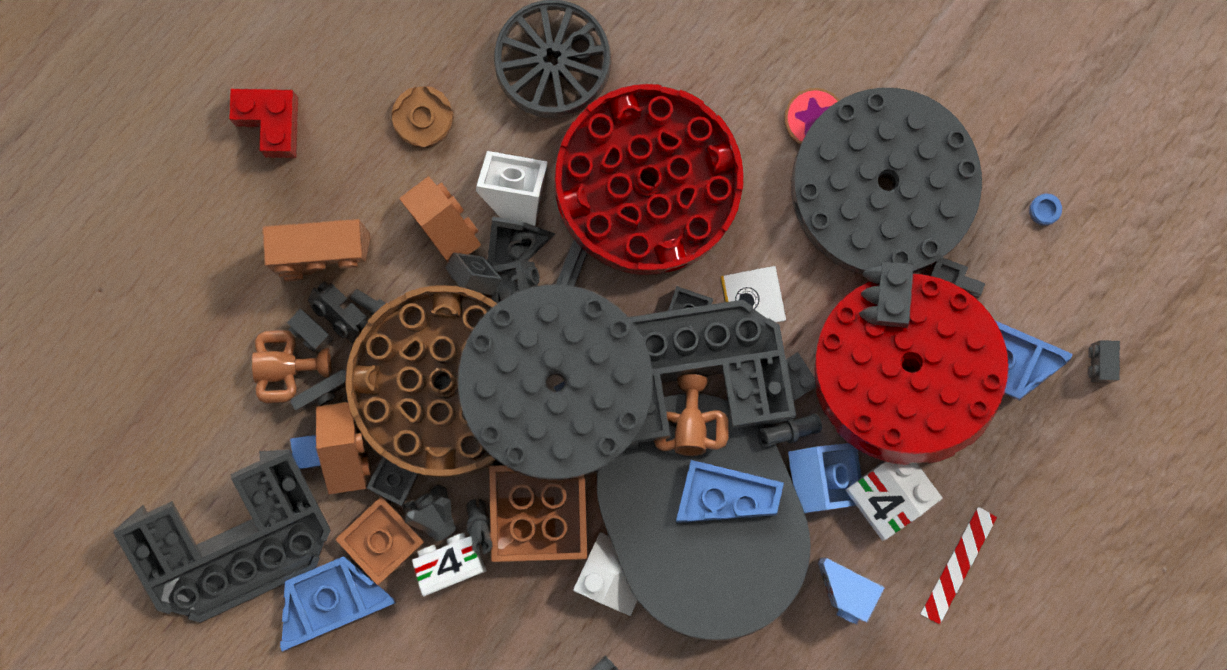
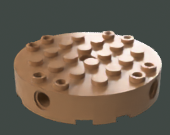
M447 285L428 286L408 291L393 301L387 302L370 317L368 323L358 338H356L349 355L346 371V393L352 417L355 419L362 436L380 455L403 469L433 477L467 475L484 469L497 461L482 447L469 428L462 411L458 392L459 364L465 344L480 319L497 304L496 302L481 293L462 287ZM440 373H447L451 379L449 386L443 390L437 389L434 383L435 378Z

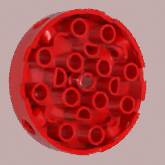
M639 84L622 87L599 97L589 104L577 119L572 122L563 138L557 156L554 188L561 218L571 236L584 251L604 265L622 272L637 275H658L674 272L695 263L717 245L730 227L738 211L743 190L744 173L740 151L732 132L724 120L706 106L704 101L681 89L679 91L662 87L659 84ZM643 173H651L656 177L657 183L654 186L645 185L640 180V176Z
M913 274L908 328L871 324L865 321L859 315V312L865 308L878 305L864 299L861 292L869 287L879 285L867 282L853 290L837 304L827 318L820 333L814 365L816 393L824 414L828 416L831 423L835 426L838 434L856 449L871 457L902 465L923 462L930 464L950 458L968 445H972L985 432L1002 400L1008 379V355L1002 333L989 311L973 295L951 282L922 274ZM913 365L917 372H907L903 367Z

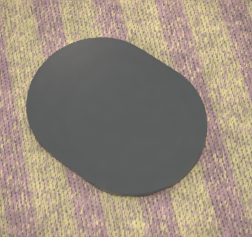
M686 394L664 397L666 412L681 414L686 409ZM698 394V410L701 413L720 410L727 415L729 419V434L725 447L719 450L706 448V453L698 456L681 455L676 453L675 449L662 451L656 448L654 441L639 443V448H626L615 460L598 470L597 497L603 522L626 581L633 595L645 611L668 629L681 635L709 641H726L748 636L763 629L775 621L790 606L797 596L808 570L811 548L810 532L804 510L776 444L764 448L759 442L758 432H760L759 429L762 428V424L733 428L727 400ZM716 420L705 423L707 429L706 437L716 440ZM668 421L670 438L666 439V442L675 438L677 424ZM691 460L783 482L784 485L776 516L676 523Z

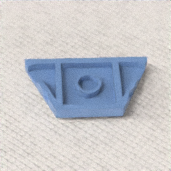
M996 321L1002 333L1008 355V379L1004 392L1007 396L1020 401L1067 364L1073 356L1072 353Z
M345 556L285 581V605L282 615L283 631L282 641H280L281 651H285L365 617L396 602L392 596Z

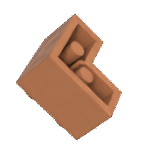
M428 176L399 198L447 262H449L453 252L469 255L481 246L475 237V234L479 232L469 217L463 220L460 216L464 211L442 182L436 185Z
M348 402L316 407V450L329 495L366 489V476L371 475L368 456H362V453L365 452L364 438L362 433L359 434L361 431L352 417Z

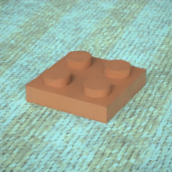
M383 496L335 539L377 585H380L425 543L413 528L405 523L401 515Z

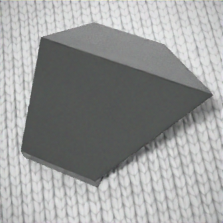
M493 217L487 261L491 266L516 261H528L555 233L525 222Z

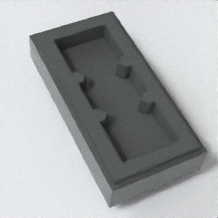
M340 370L293 397L290 402L295 411L302 412L317 402L319 406H322L336 398L334 393L346 386V370Z

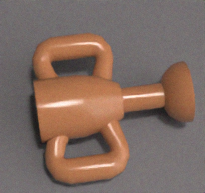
M274 330L258 334L255 340L257 352H253L252 372L254 382L257 383L256 396L259 401L264 403L290 401L296 394L294 375L297 374V371L317 370L324 378L330 377L332 375L330 349H322L318 353L317 358L296 359V356H293L296 341L291 332ZM266 343H287L283 352L267 351L264 345ZM284 380L287 386L286 390L265 391L266 385L269 382Z
M697 374L679 376L677 378L678 386L682 391L686 392V409L681 414L666 412L668 421L677 424L675 438L667 442L666 439L655 440L656 448L662 451L675 449V452L681 455L698 456L706 453V448L719 450L725 447L729 434V419L727 415L720 410L701 413L698 410V393L707 387L708 379ZM716 420V440L706 437L707 429L705 423Z

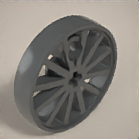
M563 0L537 1L524 6L514 13L501 29L494 50L495 73L505 95L523 111L543 118L571 116L584 110L603 91L611 70L609 41L599 22L582 7ZM547 11H564L563 20L553 42ZM541 12L546 43L526 22L525 18ZM573 15L587 23L579 31L572 33L567 41L563 43ZM516 25H519L536 47L508 38V35ZM595 31L601 45L594 46V40L589 34L590 32ZM578 40H584L589 44V48L585 52L578 53L572 49L573 43ZM503 47H509L532 56L506 62L501 61ZM553 55L554 58L558 59V64L553 65L551 62H548L547 56ZM594 55H603L602 70L581 63L588 62ZM526 67L533 68L512 86H510L504 75V72ZM569 71H577L598 80L593 88L586 92ZM542 75L532 102L525 100L517 94L532 80ZM559 75L571 85L581 99L564 105ZM553 77L558 106H540L546 85L550 78Z

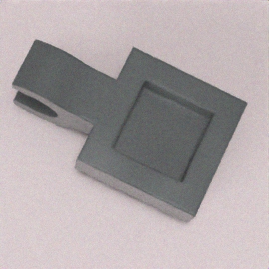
M943 257L936 261L931 274L933 277L946 280L961 287L976 298L981 296L985 283L965 276L968 267Z

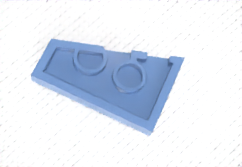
M691 460L676 523L776 516L784 483Z

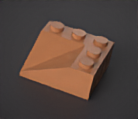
M359 219L263 227L265 265L279 277H284V281L303 280V275H311L316 271L325 270L328 264H338V268L343 269L358 267L357 262L366 261L370 243V232Z
M489 466L490 525L493 545L491 549V562L588 559L585 475L566 480H547L520 474L506 466Z

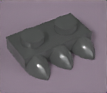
M882 262L881 266H874L863 272V276L867 280L879 285L869 287L861 292L864 299L878 305L865 308L859 312V315L865 321L874 325L908 328L914 265Z

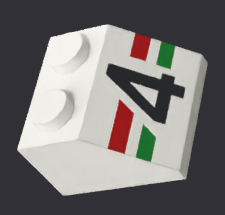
M882 461L845 490L882 541L917 519L942 499V496L917 463L902 465Z
M461 533L446 539L448 545L436 550L434 544L417 551L419 557L413 559L412 562L423 596L487 571L481 555L475 553L472 549L471 536L466 538L465 534Z

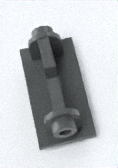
M324 281L317 289L315 287L312 289L308 302L318 316H324L332 324L334 331L340 337L347 338L353 343L358 332H361L368 323L366 321L367 316L353 303L343 310L340 306L347 298L332 283L328 284Z

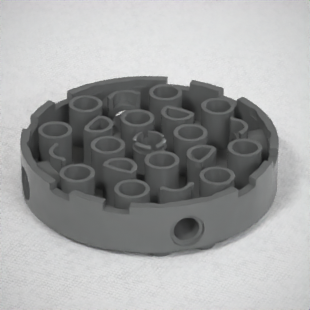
M874 88L860 91L841 99L824 111L811 126L799 146L791 177L793 207L807 238L817 250H820L833 263L856 274H863L864 271L871 267L881 266L882 262L914 265L913 273L932 265L949 253L968 232L976 216L982 191V171L978 153L972 138L962 123L939 102L918 92L900 88ZM882 176L890 179L893 182L892 190L886 191L880 188L878 178Z
M542 285L528 288L510 295L496 304L480 319L471 332L462 352L458 373L460 404L468 426L477 441L494 459L511 470L529 477L547 480H566L590 474L608 465L621 455L639 433L646 419L653 389L650 356L641 334L629 317L606 298L589 290L569 285ZM552 375L561 376L564 379L565 386L558 392L549 390L546 385L548 377Z

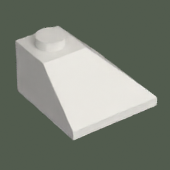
M487 151L476 186V192L500 218L521 221L535 226L548 162Z
M600 532L573 590L631 616L637 599L626 581L610 537Z

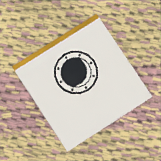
M775 266L721 276L726 302L744 300L767 319L770 318L775 322L786 320Z

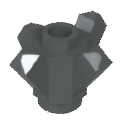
M435 485L430 490V493L420 496L415 502L412 500L403 505V514L406 516L405 523L426 532L435 541L445 539L456 529L451 514V501L448 499L447 488L441 485Z

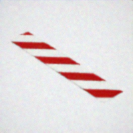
M980 507L976 509L921 612L923 616L938 624L941 623L995 523L996 516Z

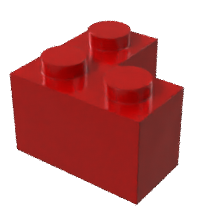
M231 89L229 120L236 127H260V152L266 158H296L298 96L293 90Z

